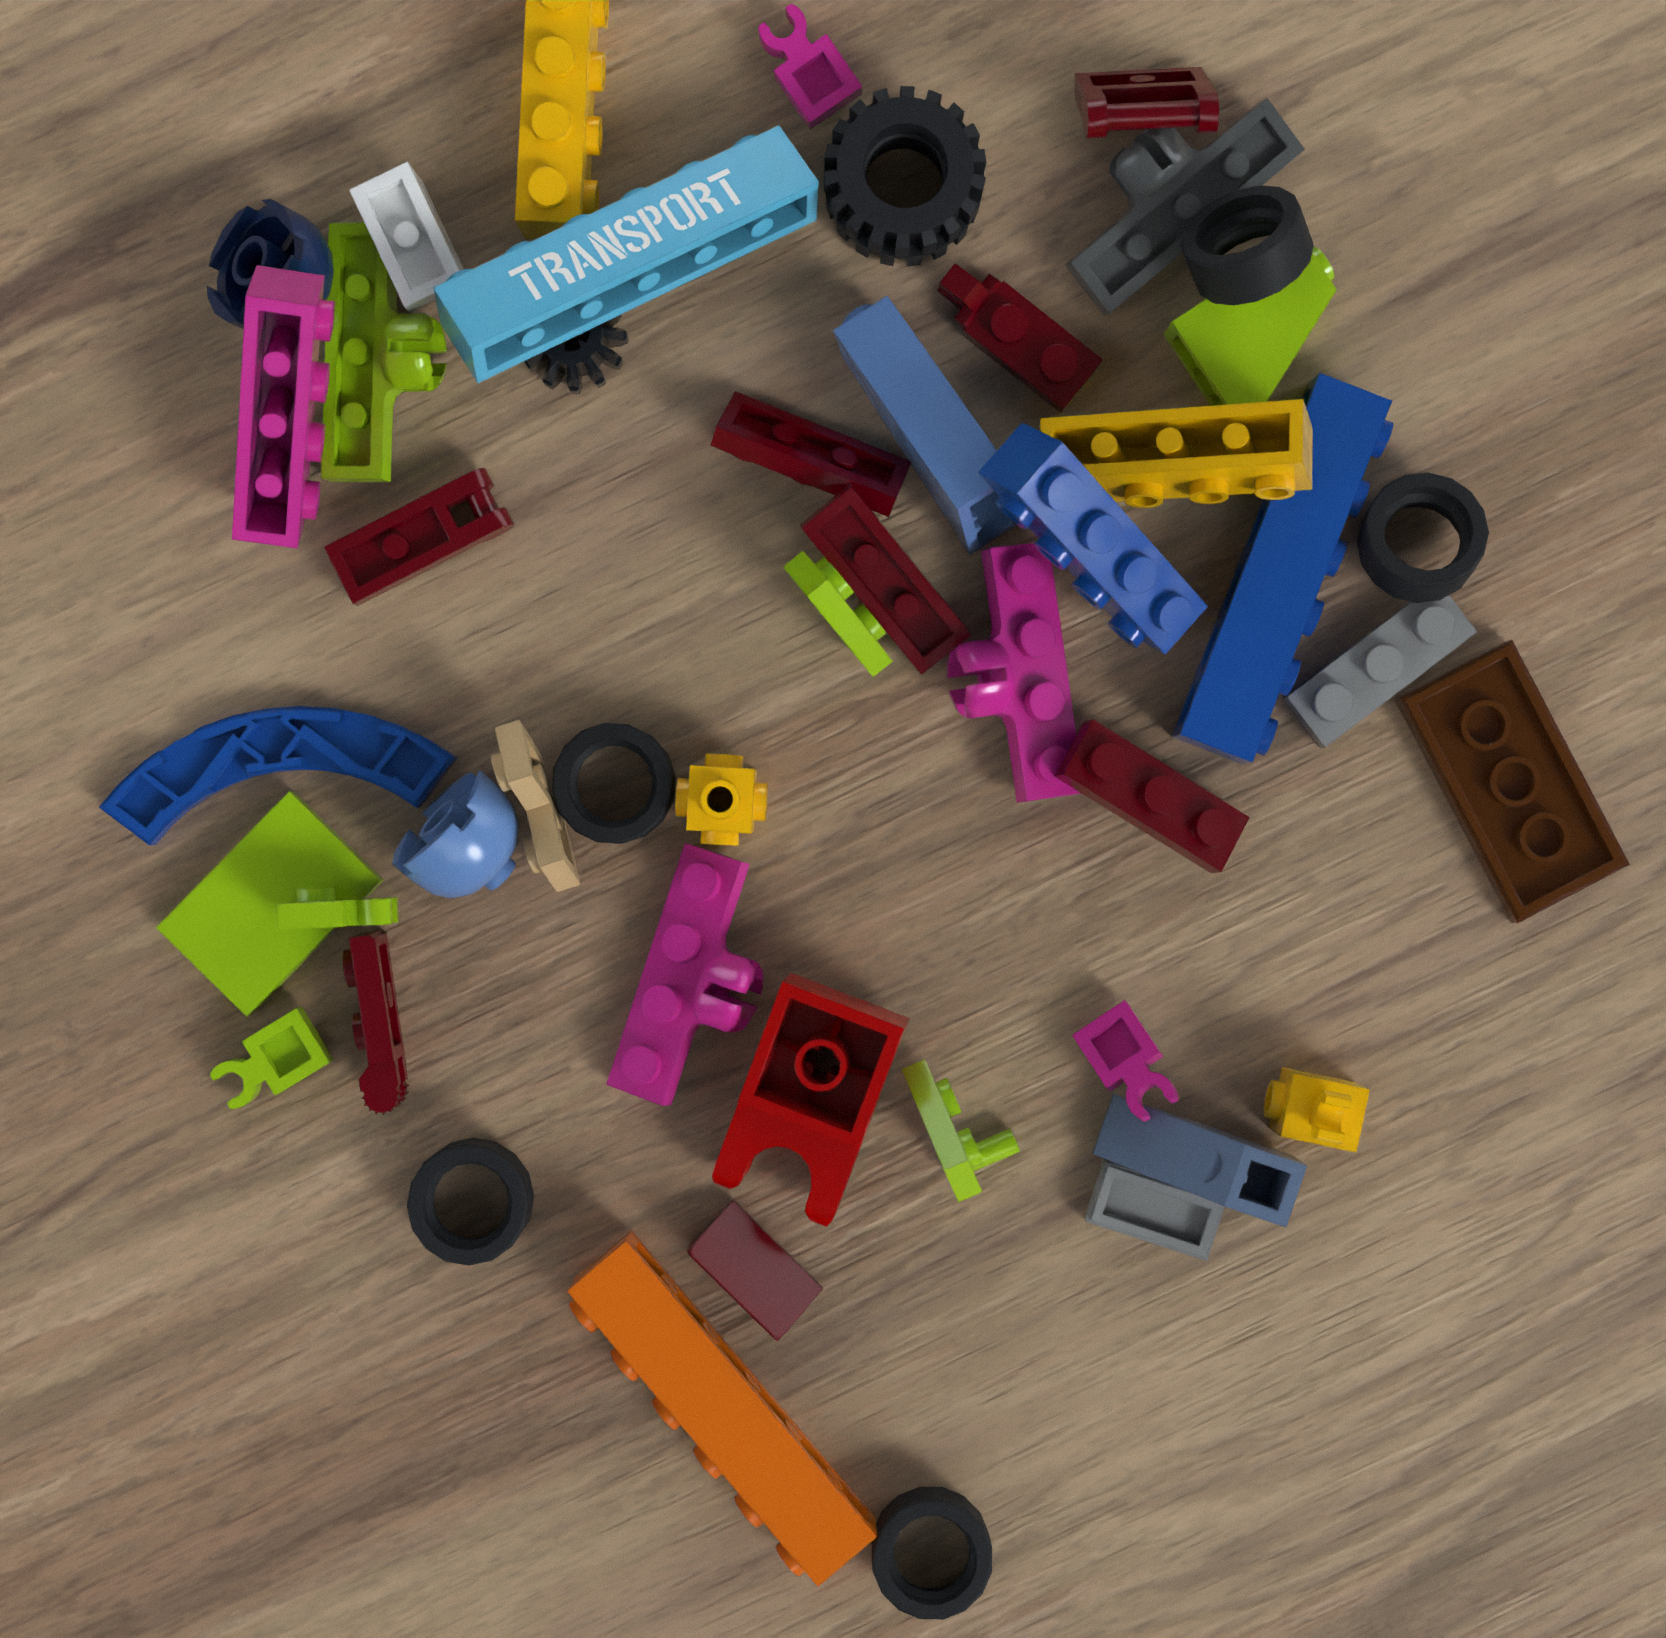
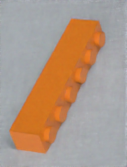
M632 1230L573 1279L567 1292L573 1298L569 1302V1307L575 1317L592 1333L599 1328L615 1347L610 1351V1354L618 1368L632 1381L640 1377L655 1394L656 1397L651 1400L652 1405L662 1420L673 1430L678 1429L680 1426L683 1427L697 1444L693 1448V1452L702 1467L715 1479L721 1475L727 1479L738 1492L734 1500L742 1514L757 1528L763 1523L779 1541L775 1548L780 1558L795 1575L801 1576L806 1572L817 1587H819L877 1537L876 1517Z

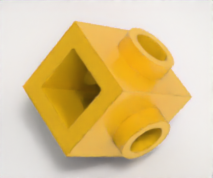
M705 754L704 766L690 765L689 779L678 778L675 814L677 817H687L686 830L701 831L700 844L739 846V833L752 834L754 833V821H766L768 783L756 782V769L743 768L744 756ZM716 787L727 788L733 796L732 805L725 812H716L709 806L708 796Z

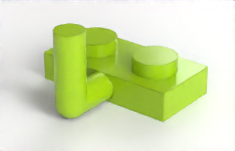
M801 551L783 566L872 677H875L893 662L877 642L886 634L885 630L863 604L859 605L855 610L849 607L845 600L854 591L825 557H822L814 564L806 553Z
M925 1059L902 1068L904 1077L958 1202L981 1193L982 1190L974 1171L1020 1152L1011 1129L1009 1128L975 1143L969 1127L956 1132L951 1117L962 1113L947 1077L935 1082Z

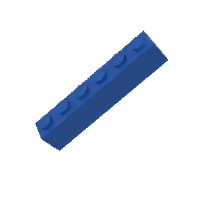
M1319 373L1307 384L1302 396L1313 428L1312 490L1295 491V495L1287 499L1262 500L1171 735L1173 738L1240 764L1252 763L1256 753L1264 756L1273 741L1278 720L1270 718L1278 695L1288 696L1294 686L1301 667V661L1293 658L1302 634L1310 637L1319 622L1324 601L1317 599V594L1324 576L1333 577L1343 560L1347 542L1339 539L1347 517L1356 518L1360 513L1370 489V482L1362 479L1371 456L1378 459L1382 455L1393 429V422L1385 420L1392 400Z

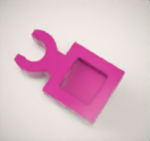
M791 3L785 7L787 20L794 28L793 33L786 38H778L771 33L770 28L763 22L758 26L759 40L768 54L785 60L783 64L774 69V78L807 127L811 130L862 95V85L827 34L812 44L807 39L805 16L797 6Z
M1126 1000L1072 1035L1109 1091H1113L1123 1083H1126L1128 1086L1126 1090L1127 1106L1141 1121L1146 1122L1151 1119L1148 1111L1142 1104V1097L1148 1089H1161L1163 1095L1172 1104L1179 1100L1174 1085L1162 1074L1150 1070L1149 1066L1164 1056Z

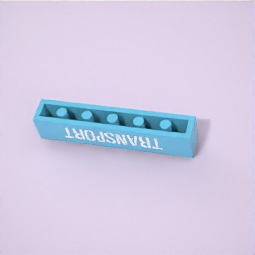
M779 125L759 135H748L737 141L731 148L704 161L690 162L668 178L646 188H635L623 195L619 201L589 215H577L568 220L561 228L531 242L517 243L509 248L505 254L474 269H463L454 273L446 282L433 287L441 326L476 382L480 383L816 221L819 181Z

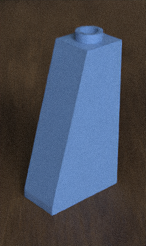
M888 296L873 305L865 304L850 312L842 325L833 330L842 358L907 459L912 461V467L969 555L1017 525L998 508L996 501L1000 496L978 473L997 450Z

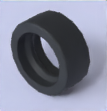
M1259 185L1233 191L1215 199L1196 213L1184 229L1180 247L1199 294L1212 303L1234 306L1257 302L1280 292L1296 280L1310 263L1314 244L1296 196L1281 187ZM1269 236L1258 245L1247 250L1224 255L1235 246L1248 240Z
M1427 472L1404 475L1382 488L1371 502L1363 518L1357 546L1361 565L1376 586L1394 598L1422 603L1441 600L1462 588L1484 556L1489 530L1485 511L1470 490L1452 478ZM1409 507H1422L1436 511L1448 519L1459 534L1460 545L1457 556L1449 565L1442 569L1423 570L1407 565L1394 556L1385 541L1386 524L1396 511Z
M602 723L582 730L563 747L553 767L552 793L559 814L575 832L595 842L623 844L647 836L664 821L674 801L676 775L669 754L653 736L629 724ZM608 746L626 747L638 753L648 765L652 777L651 795L645 807L635 816L622 821H605L591 814L582 804L577 790L578 772L584 760L596 750Z
M478 1138L451 1142L428 1158L411 1181L407 1201L411 1228L424 1248L445 1262L470 1266L492 1261L514 1245L530 1221L534 1201L530 1174L515 1153L497 1142ZM470 1163L485 1166L495 1172L506 1186L509 1199L507 1214L500 1226L487 1236L473 1239L457 1236L447 1230L438 1219L434 1206L436 1186L443 1175L456 1166Z
M918 1487L898 1495L881 1511L876 1523L877 1537L872 1541V1571L881 1593L899 1611L918 1619L944 1620L966 1611L983 1594L992 1573V1544L981 1513L965 1496L944 1487ZM923 1516H941L954 1522L964 1532L969 1545V1560L963 1573L954 1582L940 1588H921L909 1583L899 1572L894 1560V1545L900 1531L911 1521Z

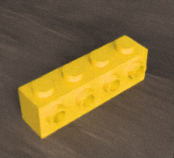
M526 0L515 222L524 239H538L561 228L568 220L577 215H589L599 210V181L591 180L592 156H601L602 117L594 116L595 92H604L606 57L605 52L597 51L598 28L608 27L609 0Z
M1303 399L1040 418L1041 432L1062 441L1115 502L1124 501L1125 504L1132 507L1151 508L1161 505L1164 499L1188 497L1196 503L1216 504L1228 500L1229 495L1253 493L1261 499L1282 500L1294 496L1295 491L1312 490L1313 428Z

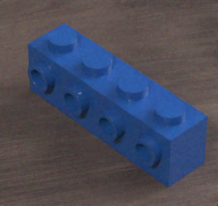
M1021 423L979 470V475L1000 496L996 501L998 508L1023 529L1030 528L1039 538L1034 543L1037 550L1059 569L1065 570L1067 568L1076 578L1071 584L1072 587L1095 608L1099 610L1104 608L1112 617L1108 622L1109 627L1132 647L1137 648L1144 642L1166 655L1208 607L1062 441Z

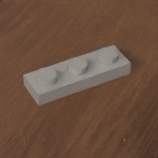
M1450 595L1438 601L1422 603L1409 601L1282 699L1320 748H1326L1472 637L1477 631Z

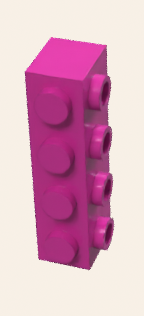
M257 265L245 296L232 540L298 548L305 519H317L321 482L309 480L311 461L321 463L325 439V423L314 422L315 402L326 403L330 375V363L318 362L320 340L331 341L335 301L323 300L325 275Z

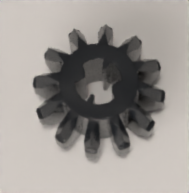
M622 314L584 332L583 335L588 340L585 343L579 339L578 343L581 348L578 350L568 351L564 343H561L524 361L530 372L546 368L543 382L550 389L557 387L565 374L567 375V385L571 394L581 393L583 387L582 376L589 374L597 388L603 387L606 384V380L599 369L600 365L603 363L617 370L621 369L623 365L621 356L609 349L628 344L626 330L613 327L618 323Z

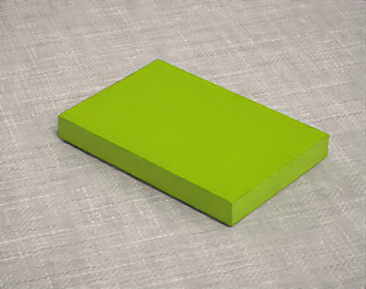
M289 791L156 929L248 1017L253 1015L338 928L278 930L277 904L297 901L296 889L336 887V900L366 899L384 879L295 792Z

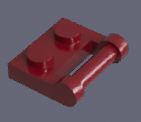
M1202 67L1075 73V101L1084 120L1086 139L1106 138L1107 131L1177 127H1194L1196 133H1212L1218 130V94Z

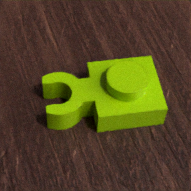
M336 887L296 889L297 901L277 904L278 930L399 923L398 897L336 900Z
M301 1006L242 1041L251 1058L247 1060L233 1058L222 1062L209 1075L213 1081L226 1076L228 1073H236L242 1078L244 1087L241 1094L227 1102L230 1109H237L249 1104L258 1096L264 1081L267 1082L271 1091L276 1096L334 1061V1058Z

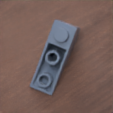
M1112 1093L1092 1154L1224 1207L1287 1227L1307 1168L1306 1164L1286 1152L1143 1104V1107L1148 1111L1151 1119L1143 1122L1130 1111L1125 1097Z

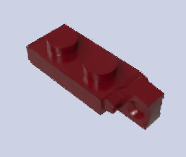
M955 263L939 282L937 292L960 309L953 321L964 330L963 336L1060 413L1064 411L1103 361L1102 358L1005 281L1001 283L991 274H988L981 283Z

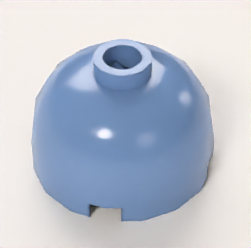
M478 770L477 776L469 772L447 787L423 811L422 814L429 819L420 830L419 837L409 829L399 843L392 865L408 879L433 895L449 899L464 897L475 893L483 886L492 891L510 876L516 865V862L510 858L518 844L519 819L513 803L501 788L482 771Z

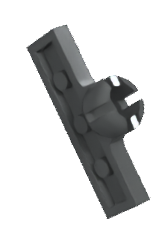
M1268 98L1259 101L1200 151L1189 147L1176 128L1146 129L1134 139L1132 145L1127 149L1123 148L1110 163L1109 173L1127 195L1128 209L1118 221L1067 262L1065 266L1103 315L1110 314L1182 253L1180 243L1184 229L1196 213L1215 199L1233 191L1265 184L1305 149Z

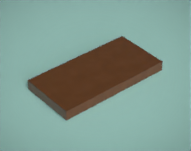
M1513 640L1505 641L1394 699L1511 923H1519L1630 865Z

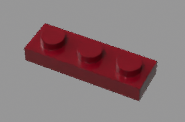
M737 391L734 392L717 423L710 445L730 453L742 461L755 463L790 477L800 484L815 487L832 495L838 494L847 485L851 484L872 511L887 517L890 516L912 462Z
M851 484L847 485L800 524L804 533L827 561L839 572L855 595L921 675L971 636L969 629Z
M1094 719L1083 722L1055 775L1062 782L1210 873L1222 872L1250 818Z

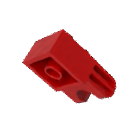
M790 973L781 983L737 1101L736 1110L712 1173L713 1182L728 1189L737 1187L747 1175L757 1154L765 1149L778 1146L791 1149L801 1155L807 1163L811 1175V1188L805 1206V1213L810 1221L827 1227L833 1221L910 1018ZM822 1046L830 1048L834 1051V1058L840 1062V1068L832 1065L828 1073L821 1072L817 1069L818 1058L810 1054V1049L813 1048L819 1051Z

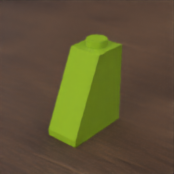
M1313 247L1310 263L1296 280L1280 292L1257 302L1234 306L1215 304L1205 299L1171 322L1163 335L1210 406L1268 401L1337 291L1332 283V280L1335 278L1333 268L1323 252L1317 247Z

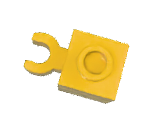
M1282 1067L1279 1081L1271 1080L1268 1085L1263 1113L1264 1117L1271 1118L1269 1129L1281 1137L1357 1153L1370 1089L1356 1082Z

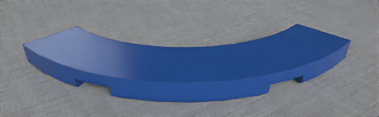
M292 706L266 708L233 715L204 725L194 730L193 733L175 741L162 751H157L126 776L99 808L148 845H156L178 820L210 796L234 784L254 777L298 770L329 771L349 775L382 787L401 797L414 807L420 808L458 757L412 730L371 715L326 707Z

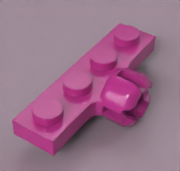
M1034 543L988 548L981 551L992 626L991 634L986 640L961 643L950 652L947 662V678L977 675L978 684L968 685L964 689L949 690L950 698L955 709L966 718L994 715L1002 718L1007 731L1017 803L1082 794L1055 777L1077 735L1052 563L1037 550Z
M684 844L606 1085L661 1106L672 1105L694 1034L700 1025H707L724 1032H738L743 1030L751 1021L757 1006L731 997L729 992L734 990L746 994L747 990L761 995L764 983L763 970L756 961L731 953L726 947V936L745 881L749 863L692 844Z

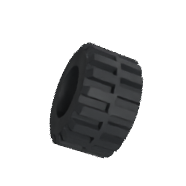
M901 86L900 97L889 98L887 88L873 92V103L868 106L861 99L849 108V119L847 121L839 119L832 130V143L827 144L824 157L826 207L830 219L835 218L837 222V232L845 242L850 238L855 241L856 252L868 258L869 254L874 252L881 255L880 264L894 266V258L907 259V267L921 265L923 256L931 254L933 260H936L946 254L950 243L953 242L958 245L966 236L969 224L974 223L986 177H984L987 163L985 149H979L978 147L980 134L974 123L965 126L963 123L965 111L955 102L948 109H945L940 105L942 94L932 90H928L925 100L915 98V86ZM895 149L914 150L928 157L936 165L942 177V186L940 191L931 200L920 206L911 208L891 206L875 196L867 185L866 171L877 157Z

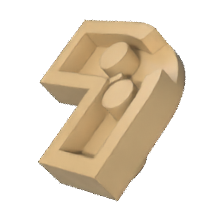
M520 720L495 727L500 752L491 755L493 770L503 792L512 790L526 810L531 835L523 837V846L532 872L534 874L543 872L556 892L581 885L566 821L559 814L557 806L553 805L551 796L546 790L548 788V781L544 771L546 770V765L538 748Z

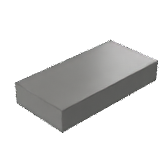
M1103 1158L1084 1219L1088 1223L1207 1261L1225 1207Z

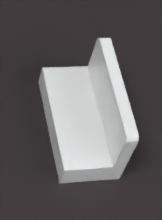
M406 162L349 191L404 307L409 312H412L435 301L433 287L446 282L451 275L464 268L423 181L411 165Z

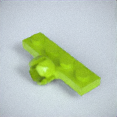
M364 222L329 223L328 246L333 255L334 277L327 300L335 301L331 341H325L324 363H330L327 399L326 403H323L325 439L321 460V479L329 482H391L393 405L396 396L403 392L433 391L442 383L447 364L431 363L430 354L428 353L447 352L445 333L441 324L426 313L398 312L396 288Z

